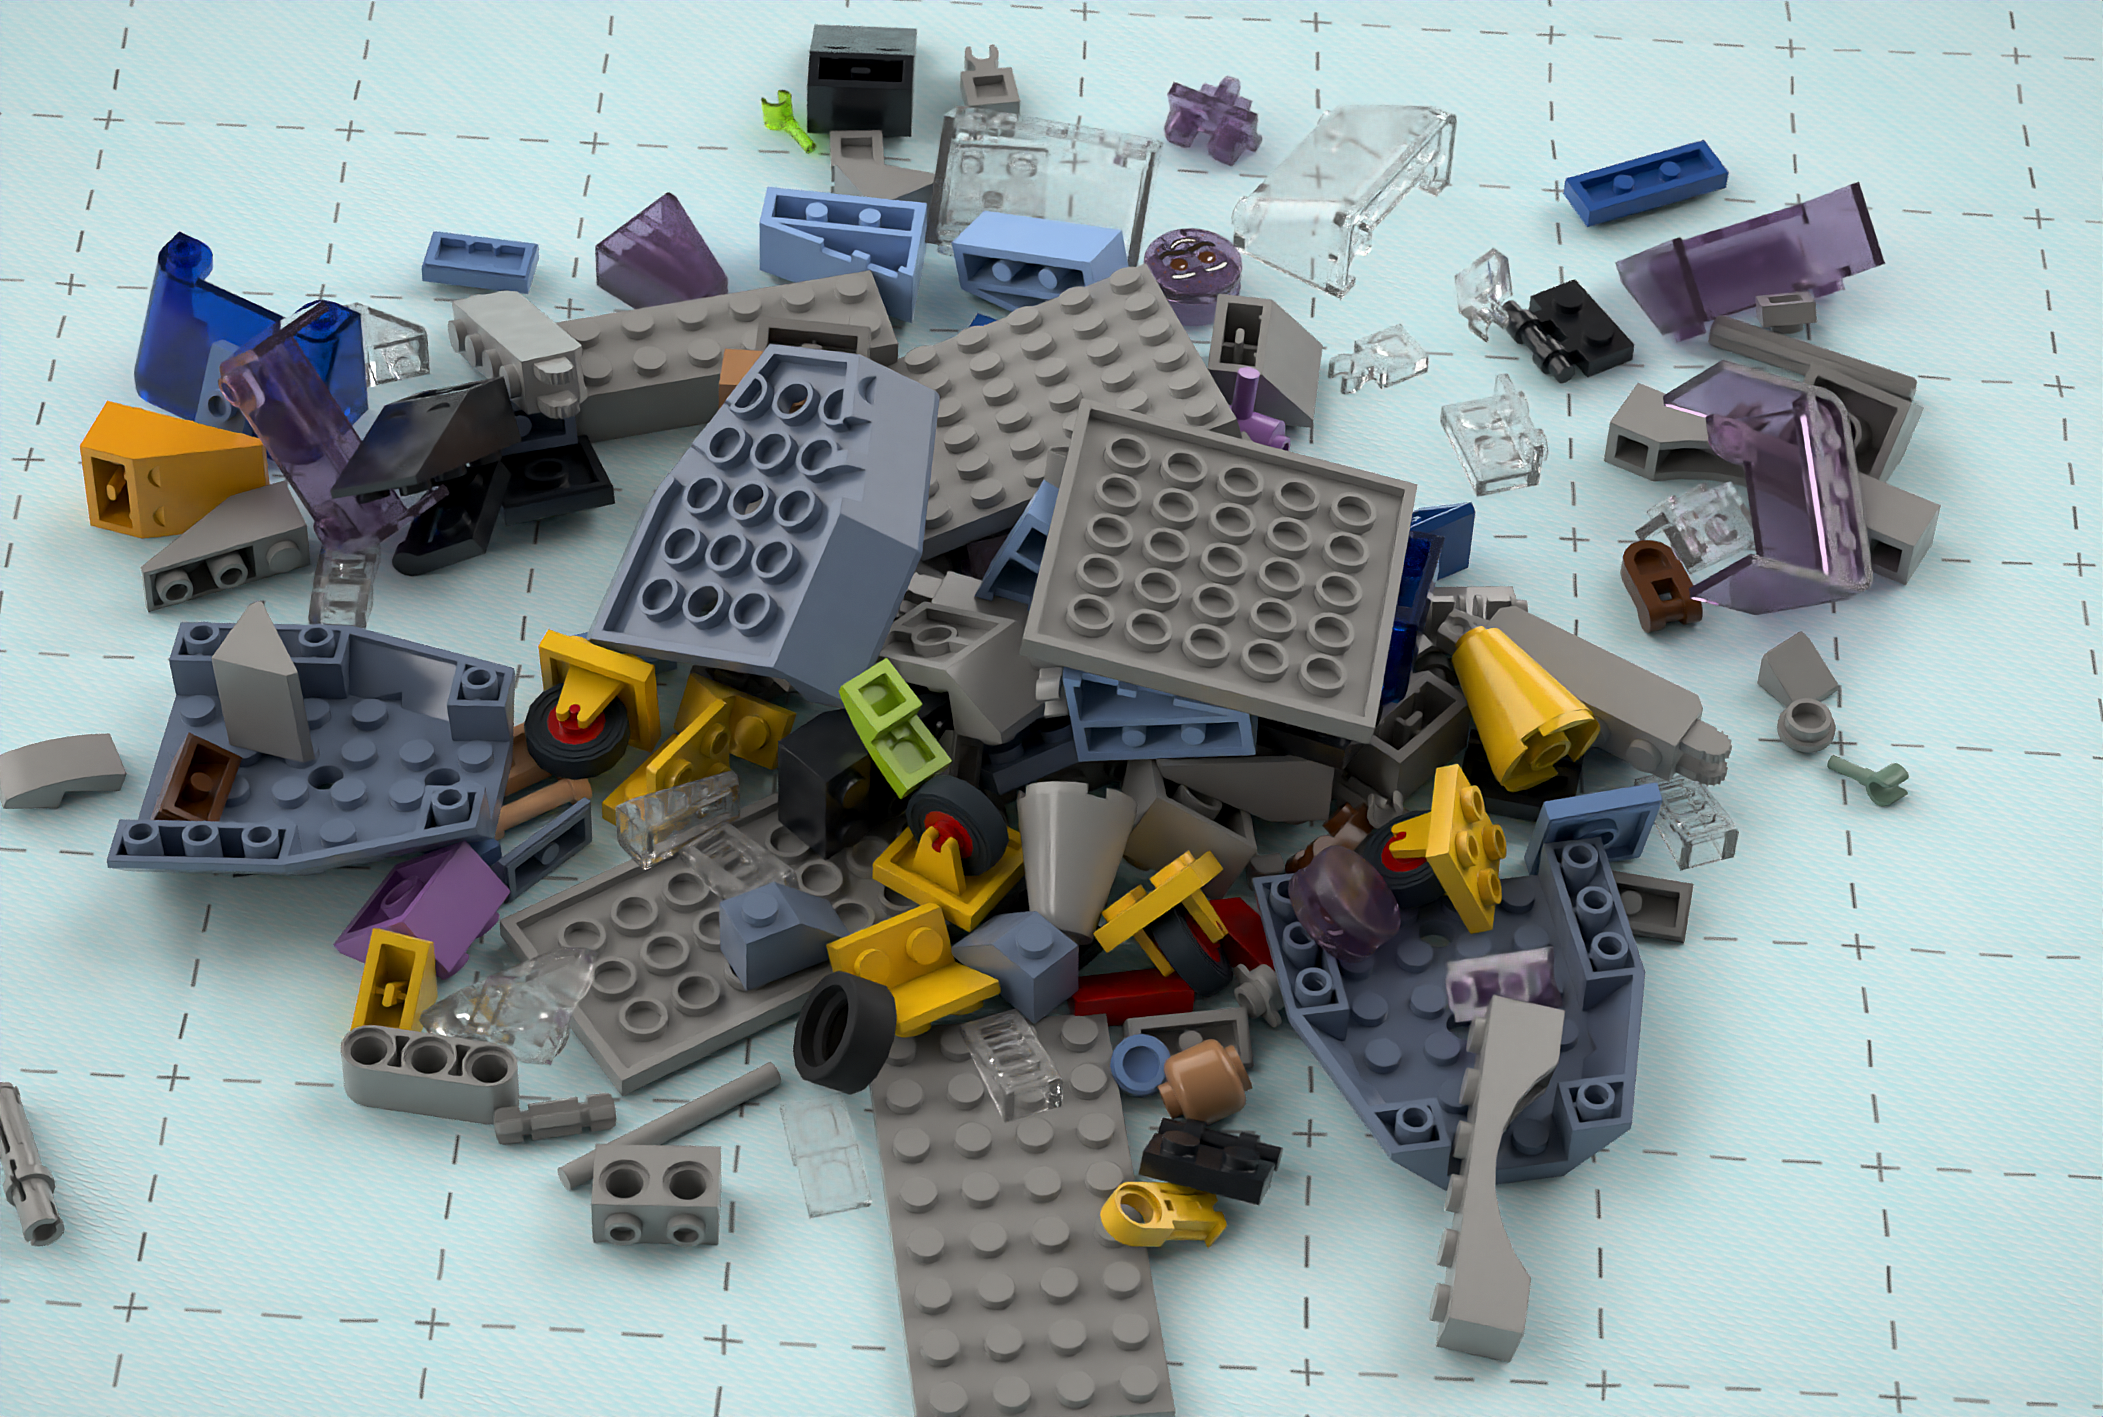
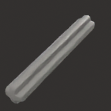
M1724 315L1717 316L1710 328L1708 342L1712 346L1806 376L1811 362H1814L1909 402H1912L1916 392L1917 380L1912 376Z

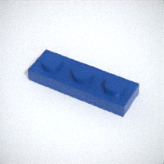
M1700 140L1565 178L1563 195L1585 225L1590 227L1724 189L1727 187L1729 172L1706 141Z

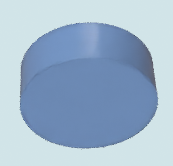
M1145 1034L1132 1035L1122 1040L1116 1046L1110 1061L1111 1074L1119 1089L1125 1094L1139 1098L1149 1097L1158 1092L1157 1086L1167 1082L1164 1074V1063L1171 1056L1166 1046L1157 1038Z

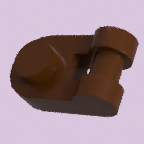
M1640 540L1632 543L1625 549L1620 575L1637 608L1639 622L1644 632L1650 633L1663 630L1666 623L1679 621L1682 625H1687L1702 620L1703 609L1699 594L1680 559L1671 547L1654 540ZM1669 593L1672 599L1661 601L1658 595Z
M1348 802L1341 805L1322 824L1328 834L1318 837L1308 844L1305 850H1300L1290 857L1285 863V874L1311 871L1315 883L1325 874L1340 866L1374 829L1367 818L1368 806L1364 802L1355 808Z

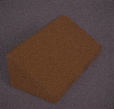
M188 732L172 760L150 820L219 822L243 757Z

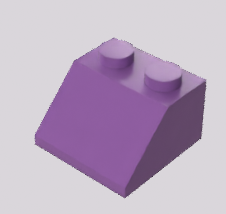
M463 840L395 864L333 945L341 954L365 963L373 928L434 942L436 977L445 980L456 974L469 959L466 951L473 941L483 936L497 923L500 917L497 910L511 891L467 841Z

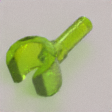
M778 90V104L769 103L764 97L761 98L765 127L775 131L784 130L792 136L807 154L812 153L816 149V144L794 119L792 95L790 92Z

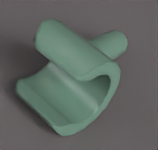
M1832 755L1828 760L1827 767L1864 785L1868 796L1878 806L1890 805L1908 794L1905 789L1898 785L1909 778V774L1898 763H1892L1880 771L1874 772L1835 755Z

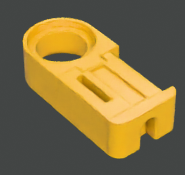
M1167 1182L1122 1183L1109 1197L1100 1211L1101 1222L1105 1230L1115 1240L1128 1246L1161 1247L1165 1240L1205 1241L1206 1246L1210 1247L1227 1227L1223 1213L1213 1209L1214 1204L1218 1201L1216 1194ZM1120 1204L1129 1205L1142 1215L1145 1224L1136 1223L1127 1217L1122 1211Z

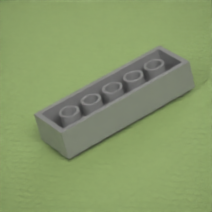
M871 270L556 322L558 326L582 345L583 356L581 361L584 385L587 387L588 398L579 404L580 412L575 414L577 436L587 435L589 441L595 443L709 423L719 410V380L725 349L755 350L759 315L869 326L871 329L869 359L883 366L897 363L898 341Z

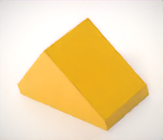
M373 928L350 1031L363 1025H378L421 1032L438 998L434 942Z

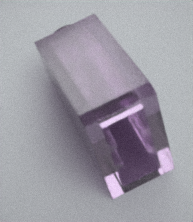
M670 192L657 199L595 246L596 285L634 309L728 294V277L678 198Z

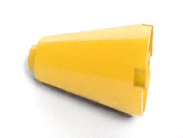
M1483 626L1475 627L1458 639L1455 644L1457 650L1453 654L1451 661L1494 777L1501 786H1505L1507 791L1517 792L1526 790L1548 781L1558 774L1553 767L1554 763L1567 754L1575 762L1595 742L1601 728L1594 713L1499 628L1485 629Z

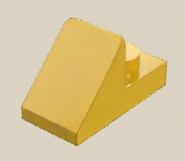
M689 674L673 728L680 734L710 704L719 698L729 704V729L731 730L729 753L771 770L778 768V741L791 733L797 713L699 674Z

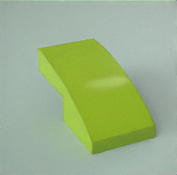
M887 658L843 684L838 690L845 709L864 746L900 799L917 790L922 784L936 775L945 772L952 763L951 758L916 715L923 705Z

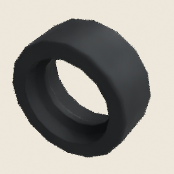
M836 971L825 976L813 988L802 1007L795 1028L793 1044L795 1067L803 1080L852 1095L864 1090L878 1076L888 1059L895 1038L897 1021L895 999L887 986L850 973Z

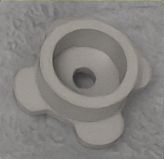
M1243 964L1234 967V975L1240 984L1234 990L1239 1006L1247 1007L1248 1017L1252 1019L1261 1016L1273 1028L1280 1025L1282 1020L1278 1011L1284 1008L1285 1005L1276 972L1265 964L1259 965L1250 972Z

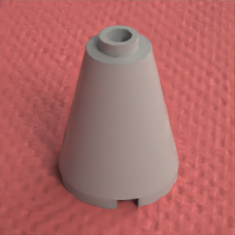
M1063 781L1032 783L1026 786V794L1021 790L1019 791L1017 799L1029 911H1037L1078 945L1079 952L1080 946L1090 944L1093 941V933L1097 930L1102 916L1101 912L1104 910L1136 819L1137 803L1132 797L1107 788L1106 799L1087 794L1088 784Z

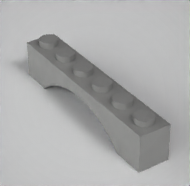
M1638 383L1609 424L1604 457L1605 462L1651 481L1675 479L1712 480L1744 486L1771 495L1798 508L1822 525L1843 546L1855 565L1906 585L1933 543L1941 505Z
M1493 995L1484 1017L1474 1016L1471 1022L1466 1050L1467 1052L1476 1053L1474 1069H1466L1459 1097L1460 1104L1469 1106L1467 1122L1459 1121L1452 1147V1157L1461 1159L1460 1174H1452L1444 1207L1445 1211L1454 1213L1452 1229H1444L1437 1256V1265L1447 1267L1445 1283L1436 1284L1429 1314L1431 1321L1439 1322L1437 1347L1510 1362L1524 1335L1531 1277L1516 1256L1501 1221L1495 1190L1496 1157L1503 1132L1521 1111L1543 1095L1559 1062L1564 1010Z

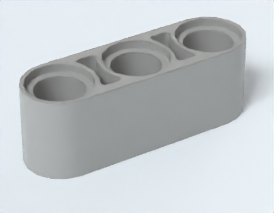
M363 1025L354 1028L345 1035L341 1042L344 1089L347 1096L357 1104L479 1124H494V1112L498 1108L519 1105L517 1059L514 1053L506 1046L491 1042L378 1025Z

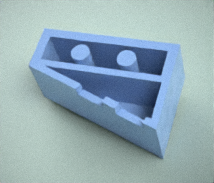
M767 187L759 222L760 270L792 282H803L871 270L887 315L912 323L926 253L927 203Z
M983 211L952 242L961 289L1011 312L1020 307L1036 306L1059 297L1067 289L1088 286L1109 278L1119 269L1129 267L1122 230Z
M1068 667L1063 669V682L1078 762L1256 755L1258 716Z

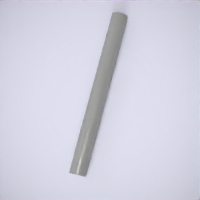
M769 1062L607 1144L660 1145L780 1085V1074L775 1065ZM595 1150L558 1168L559 1178L567 1190H571L593 1179Z

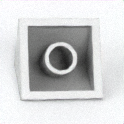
M262 601L252 603L247 607L211 658L229 745L303 763L315 759L298 671Z

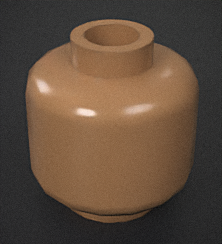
M1214 1039L1205 1040L1169 1057L1164 1063V1074L1167 1082L1157 1086L1158 1092L1172 1120L1183 1115L1186 1121L1188 1118L1205 1121L1207 1126L1241 1111L1246 1104L1245 1092L1253 1088L1234 1046L1230 1045L1223 1048L1221 1043Z

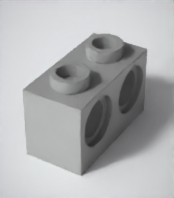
M595 1144L591 1199L593 1242H611L617 1245L658 1243L676 1244L683 1247H691L698 1244L719 1245L722 1187L721 1147Z

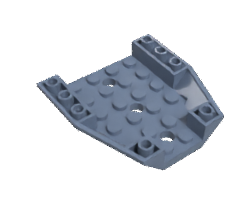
M769 343L768 347L725 400V403L696 437L671 472L660 483L643 509L585 639L594 645L620 654L628 653L785 679L808 702L845 708L838 690L843 684L875 665L922 556L940 395L935 390L860 354ZM807 397L805 404L798 411L789 414V410L794 403L801 402ZM763 497L761 504L756 510L745 514L749 503L757 502ZM718 599L715 608L707 615L700 617L703 606Z
M181 622L169 658L176 697L138 820L119 819L106 861L108 868L137 872L307 876L353 864H368L382 861L384 858L419 851L423 853L438 850L466 840L469 844L494 839L513 761L514 668L351 625L274 624L299 675L315 759L303 763L229 745L211 658L236 623ZM188 732L243 757L219 822L150 820L172 760ZM334 783L330 789H316L320 785Z
M1601 837L1544 843L1538 875L1500 879L1502 900L1499 904H1495L1493 930L1474 934L1469 933L1448 895H1442L1437 900L1416 908L1392 907L1382 903L1375 894L1333 899L1335 904L1329 901L1324 908L1319 907L1318 910L1307 908V915H1305L1301 908L1302 902H1315L1317 904L1319 900L1318 896L1314 894L1309 895L1307 900H1304L1301 895L1302 890L1305 888H1311L1316 891L1311 871L1252 878L1253 892L1289 1023L1390 1160L1447 1191L1452 1174H1460L1461 1159L1452 1157V1147L1459 1121L1467 1122L1469 1106L1460 1104L1459 1097L1465 1071L1467 1068L1474 1069L1476 1053L1467 1052V1040L1459 1039L1448 1030L1459 1026L1470 1028L1474 1016L1484 1017L1493 995L1565 1011L1558 1065L1545 1093L1524 1108L1509 1125L1507 1131L1502 1134L1496 1157L1495 1185L1564 1176L1631 1129L1645 970ZM1329 907L1338 910L1343 918L1342 924L1336 923L1330 917ZM1314 912L1319 913L1326 920L1328 925L1326 930L1321 929L1313 919ZM1350 924L1354 929L1353 934L1349 937H1342L1339 931L1345 929ZM1335 934L1337 941L1326 943L1320 939L1319 935L1328 936ZM1428 935H1439L1446 938L1450 944L1443 947H1433L1428 942L1422 940V938Z

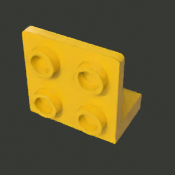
M717 698L679 735L673 733L602 802V818L653 848L665 844L674 834L684 832L693 820L695 813L711 798H718L730 782L732 771L729 761V741L731 738L729 704Z
M932 902L826 944L833 973L843 971L887 986L895 999L897 1012L895 1035L905 1038L920 1035L931 1028V1022L949 1014L964 1015L977 1011L984 1005L983 1000L1001 993L998 979L955 962L951 952V943L942 908Z

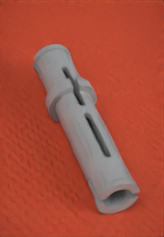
M0 1082V1160L6 1177L3 1183L4 1193L7 1201L11 1205L16 1206L25 1241H30L33 1246H45L57 1241L65 1230L63 1220L60 1218L53 1198L55 1190L52 1172L47 1167L42 1166L33 1133L20 1099L18 1087L15 1086L13 1088L10 1082Z

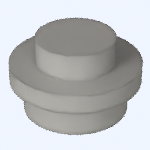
M1809 698L1798 699L1792 702L1780 714L1777 724L1778 735L1787 746L1794 750L1808 753L1818 752L1827 748L1832 743L1836 730L1829 708L1822 702Z

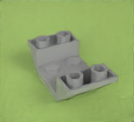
M924 601L893 622L875 665L887 658L906 683L926 686L933 692H949L955 734L980 739L984 744L999 745L1011 741L1022 729L1036 719L1044 717L1045 702L1037 703L1036 683L1039 679L1040 671L1033 669L1029 657L1019 655L1025 629L1017 620Z

